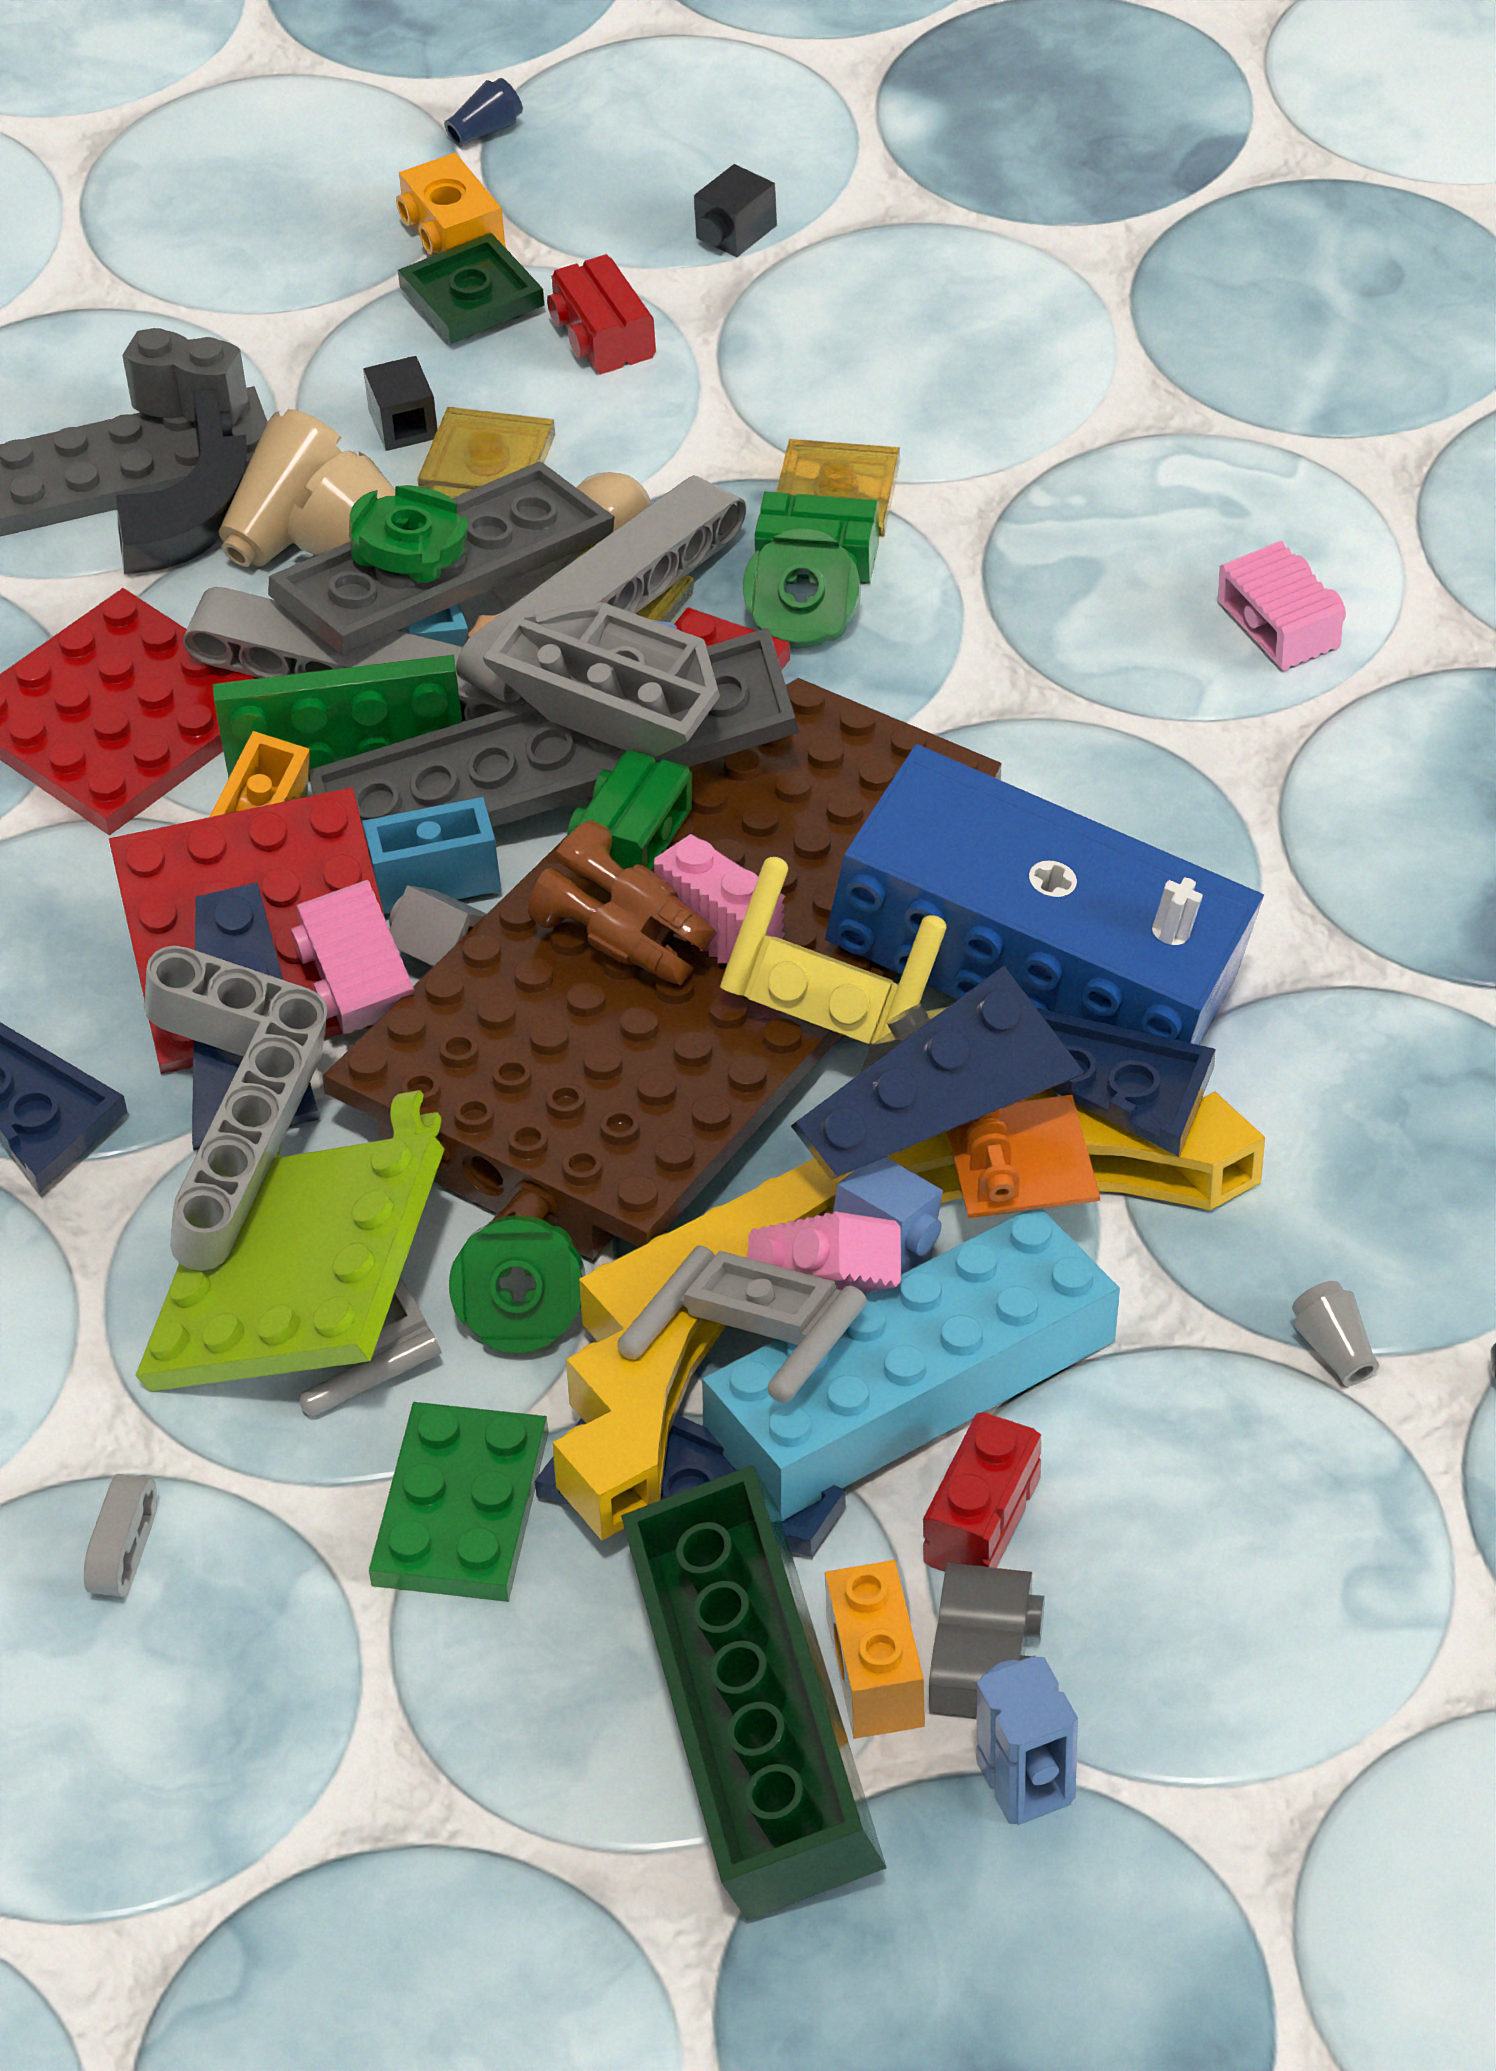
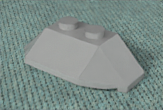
M604 602L560 607L537 615L534 614V611L515 613L483 656L487 667L549 721L627 751L629 749L653 756L654 758L687 743L720 697L704 639Z

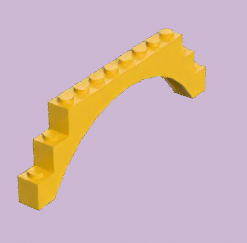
M1047 1089L1022 1101L1058 1097V1095ZM1216 1091L1202 1098L1179 1157L1075 1103L1099 1191L1121 1192L1194 1206L1210 1211L1261 1183L1265 1136ZM946 1132L887 1157L942 1189L941 1203L963 1198ZM813 1158L778 1177L764 1181L759 1187L724 1205L711 1208L697 1219L667 1234L653 1238L648 1244L621 1258L598 1266L591 1273L579 1279L582 1325L598 1342L586 1345L578 1353L566 1359L569 1404L586 1424L575 1426L563 1437L552 1442L556 1488L601 1541L624 1529L621 1515L661 1500L670 1429L691 1376L726 1325L689 1315L687 1307L682 1306L639 1358L628 1359L624 1357L617 1347L619 1338L696 1246H704L710 1249L714 1255L719 1251L747 1258L748 1236L753 1228L760 1229L762 1226L769 1227L779 1223L787 1224L788 1221L796 1222L797 1219L805 1220L806 1217L824 1216L825 1213L833 1214L837 1184L852 1172L831 1180L816 1159Z

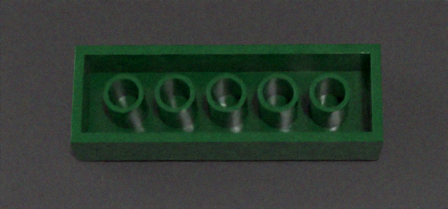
M754 1465L621 1515L720 1880L746 1920L754 1919L886 1869L885 1860L778 1507Z

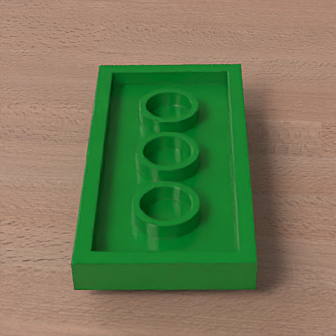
M454 654L213 684L214 703L228 779L253 731L310 749V770L462 723Z

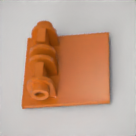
M1073 1095L1020 1101L946 1132L967 1218L1100 1201L1098 1186Z

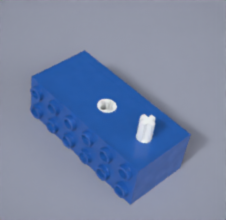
M915 744L844 854L825 940L850 953L857 954L903 974L922 919L929 915H935L945 921L947 928L926 984L929 987L960 999L1002 966H1005L1036 1008L1200 1045L1237 977L1265 894Z

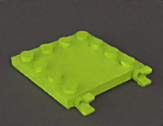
M421 1090L400 1093L394 1097L390 1111L394 1131L392 1139L279 1157L280 1145L226 1260L214 1269L204 1271L189 1269L181 1264L178 1265L135 1375L150 1392L371 1361L444 1152V1147L436 1139L441 1126V1116L438 1112L420 1115V1105L424 1097ZM195 1226V1227H197V1228H203V1229L209 1228V1227H206V1226Z

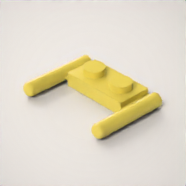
M778 857L767 858L761 868L720 988L737 995L746 996L749 1000L864 1043H875L891 1032L887 1025L890 1019L920 1003L947 928L945 921L935 915H929L922 919L899 984L894 983L893 980L775 936L766 935L788 873V865L783 859Z

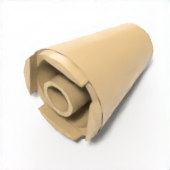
M288 409L283 416H280L279 411H277L269 419L219 529V536L223 541L222 549L232 561L244 567H248L250 564L264 566L293 543L289 538L287 526L294 504L302 509L304 508L312 494L304 488L307 482L327 461L342 452L336 446L342 437L332 428L317 418L296 409Z
M350 450L341 452L327 461L305 485L304 488L312 494L303 509L294 504L287 526L289 538L300 549L316 556L350 542V511L354 503L366 493L378 490L377 499L384 496H395V489L375 463L365 454L359 451V456H356Z

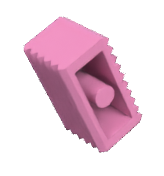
M1283 541L1276 542L1220 565L1218 601L1282 670L1287 671L1291 665L1297 667L1301 661L1307 663L1311 657L1316 659L1320 653L1326 655L1330 649L1336 651L1341 645L1342 626L1346 618L1345 606L1341 597L1333 589H1324L1322 582H1317L1315 574H1312L1308 562L1300 555H1292L1289 547L1285 548Z
M690 834L654 858V873L665 882H668L677 892L678 898L714 928L717 934L706 951H709V957H718V963H727L728 965L758 876L714 849L707 841ZM782 893L779 895L766 935L775 936L780 939L785 935L782 932L785 926L782 922L785 914L782 913L785 905L782 902L786 896Z
M369 880L296 905L299 926L290 929L294 946L302 964L314 961L321 980L312 983L313 990L326 1003L328 1010L327 1019L336 1016L343 1034H350L354 1030H362L367 1025H374L402 997L414 994L412 982L404 967L403 960L399 955L398 948L395 945Z
M834 1211L833 1214L825 1213L824 1216L806 1217L805 1220L797 1219L796 1222L788 1221L787 1224L779 1223L769 1227L762 1226L760 1229L753 1228L748 1236L747 1258L835 1281L836 1288L842 1290L845 1286H854L863 1293L894 1288L901 1282L900 1225L893 1220Z

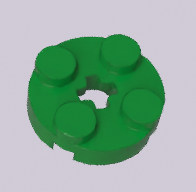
M413 485L396 486L395 496H384L377 499L378 490H375L360 497L351 508L349 519V539L352 545L351 556L356 563L362 566H375L386 571L406 574L410 579L417 582H431L440 577L441 568L456 562L465 551L468 526L466 516L464 515L461 518L457 514V503L449 496L436 490Z
M798 528L787 530L774 536V541L766 544L760 552L757 550L751 557L743 578L745 604L758 629L769 628L771 636L790 642V647L797 648L814 647L826 641L838 639L846 631L847 625L855 616L860 603V577L852 558L839 545L838 541L822 531ZM801 574L809 575L811 585L818 586L817 593L809 595L806 602H796L794 594L786 593L787 584H796Z
M522 1215L506 1216L490 1221L482 1228L473 1232L452 1263L449 1276V1294L455 1314L463 1325L467 1323L472 1332L482 1337L480 1341L496 1350L509 1353H525L546 1347L569 1328L581 1308L579 1279L584 1277L586 1273L581 1256L573 1246L572 1238L567 1231L535 1217ZM512 1267L524 1268L525 1275L533 1277L535 1280L536 1288L528 1289L524 1301L514 1300L512 1290L501 1288L500 1278L509 1276Z

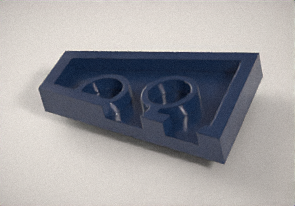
M1037 1008L1085 1072L1081 1076L1049 1088V1090L1061 1096L1073 1095L1076 1104L1179 1157L1213 1072L1216 1049Z
M0 1022V1141L40 1193L127 1113L124 1095Z

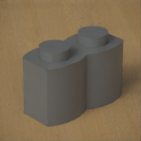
M151 328L137 331L122 354L131 405L135 410L146 415L163 418L183 416L194 422V391L216 389L219 411H230L233 426L249 401L240 348L229 342L212 337L188 340L175 332L161 328Z
M947 1563L930 1668L929 1712L977 1717V1682L981 1679V1676L1001 1662L1008 1660L1021 1661L1032 1657L1025 1656L1027 1638L1041 1639L1045 1596L1032 1594V1572Z

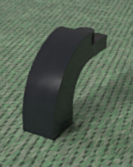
M216 389L194 391V426L199 459L191 473L178 484L165 490L116 495L117 526L124 574L162 570L179 565L202 554L220 539L219 529L247 469L246 435L233 436L230 411H219Z

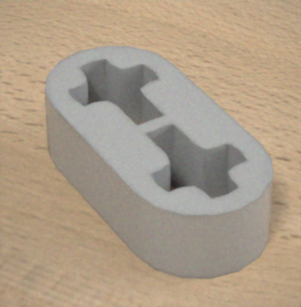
M116 1474L113 1477L86 1552L84 1585L87 1592L125 1597L128 1594L155 1517L157 1488L154 1479Z

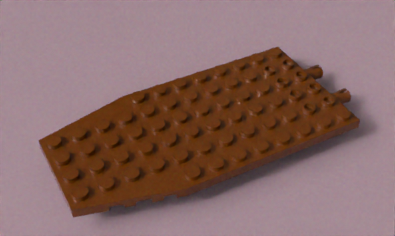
M797 678L788 683L786 687L800 733L688 767L692 772V810L667 849L692 834L701 840L707 841L714 849L744 869L755 873L758 877L767 858L778 857L783 859L788 865V873L781 893L786 896L782 902L785 905L782 911L785 914L782 920L785 924L782 932L785 935L782 939L893 980L898 972L857 954L850 953L825 940L845 852L915 744L1001 780L1002 763ZM562 840L413 986L414 994L402 997L323 1074L324 1094L377 1119L378 1141L393 1138L394 1131L390 1111L394 1097L400 1093L421 1090L424 1097L420 1105V1115L438 1112L441 1116V1126L436 1139L444 1147V1152L433 1182L498 1213L493 1220L506 1216L522 1215L542 1219L550 1225L558 1226L567 1231L578 1253L593 1260L614 1236L642 1247L653 1238L662 1235L843 1034L749 1000L746 996L737 995L720 988L727 963H718V957H709V951H700V948L691 945V942L679 940L673 936L675 932L669 934L663 947L665 948L668 944L679 954L678 957L694 967L682 986L667 982L635 964L631 966L615 961V959L591 946L587 940V926L573 919L566 918L561 924L553 928H542L529 917L528 904L536 881L545 869L555 868L574 881L580 889L601 903L607 904L611 902V894L557 862L556 851L563 842Z

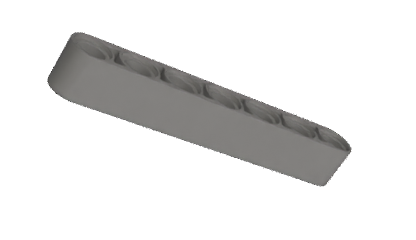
M698 476L688 477L475 632L467 640L458 656L456 665L457 675L462 680L506 704H514L520 701L523 697L487 667L483 660L485 653L515 613L534 611V614L537 615L560 607L604 602L635 614L735 538L746 515L744 499Z
M223 587L208 588L203 593L182 641L185 650L202 663L258 678L453 654L456 667L458 656L463 648L395 631L341 655L275 600ZM457 675L462 722L527 703L522 698L514 704H506L462 680Z

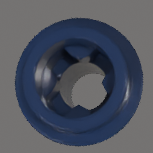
M498 78L494 82L486 80L453 116L444 121V126L451 140L457 146L463 147L471 141L515 125L516 117L523 112V106L516 91L503 78Z

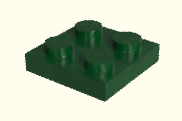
M492 233L398 270L400 288L450 344L545 306L543 288Z

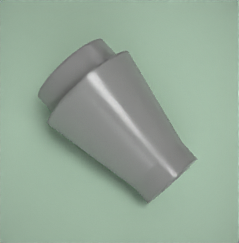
M1327 1281L1308 1289L1295 1300L1292 1305V1310L1296 1316L1294 1321L1295 1329L1338 1374L1343 1385H1356L1376 1373L1379 1369V1363L1372 1352L1353 1292L1343 1290L1337 1281Z

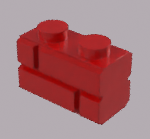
M604 254L585 260L583 266L580 267L576 263L554 270L553 275H551L553 294L547 296L548 310L552 321L557 327L565 325L568 329L569 342L577 358L586 356L595 371H598L600 375L623 368L625 362L632 365L653 358L654 353H656L654 318L611 257Z
M986 1412L975 1414L923 1517V1538H925L923 1543V1562L932 1568L944 1572L947 1563L997 1568L1026 1509V1501L1030 1500L1041 1478V1459L1039 1458L1041 1454V1434L1034 1428Z

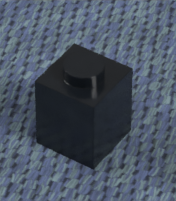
M736 164L730 166L694 195L696 238L732 256H740L777 226L775 183Z
M417 356L363 368L369 413L385 451L439 439L434 395Z

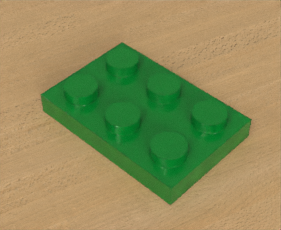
M413 1402L369 1567L371 1586L509 1602L535 1493L534 1481L539 1476L548 1438L547 1416Z

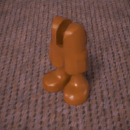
M594 820L582 823L563 840L556 851V860L577 875L588 878L611 894V902L607 904L601 903L580 889L574 881L557 869L548 868L542 872L532 891L528 904L529 917L542 928L556 927L566 918L580 922L587 926V940L594 948L615 959L617 962L631 966L635 964L667 982L682 986L694 967L678 957L679 954L668 944L664 948L665 940L674 931V937L684 942L689 941L703 951H706L717 932L703 917L678 898L677 892L668 882H665L647 867L635 865L634 867L623 869L609 855L612 846V835L607 827Z

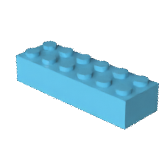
M1044 1209L1023 1211L902 1274L901 1282L896 1287L865 1293L864 1295L867 1299L865 1307L789 1402L781 1403L774 1400L768 1392V1383L798 1346L793 1343L777 1339L702 1378L703 1426L724 1448L723 1455L737 1471L754 1465L776 1503L781 1521L822 1500L821 1492L833 1485L844 1488L974 1418L976 1413H982L1115 1342L1120 1287Z

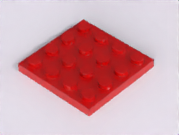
M121 588L0 674V760L110 836L223 752L214 703L213 684L259 678L198 661L184 648L182 641L187 630L186 628L128 590Z
M353 787L109 838L144 1000L148 960L156 951L170 946H180L195 950V900L197 896L257 882L283 980L314 991L312 983L320 981L321 978L314 961L302 964L294 946L290 929L299 926L296 905L369 880L376 900L380 905L381 912L384 915ZM336 1016L326 1020L324 1038L343 1034ZM149 1020L160 1073L193 1067V1039L163 1030L152 1024ZM367 1025L362 1030L369 1029L373 1025Z

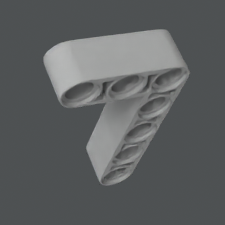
M170 946L156 951L148 960L144 1000L146 1017L152 1024L163 1030L243 1056L239 1068L181 1185L173 1207L170 1241L172 1255L179 1264L189 1269L204 1271L221 1265L231 1252L319 1064L323 1051L328 1010L322 997L308 988L186 947ZM195 1226H206V1227H209V1228L203 1229V1228H197V1227H195Z

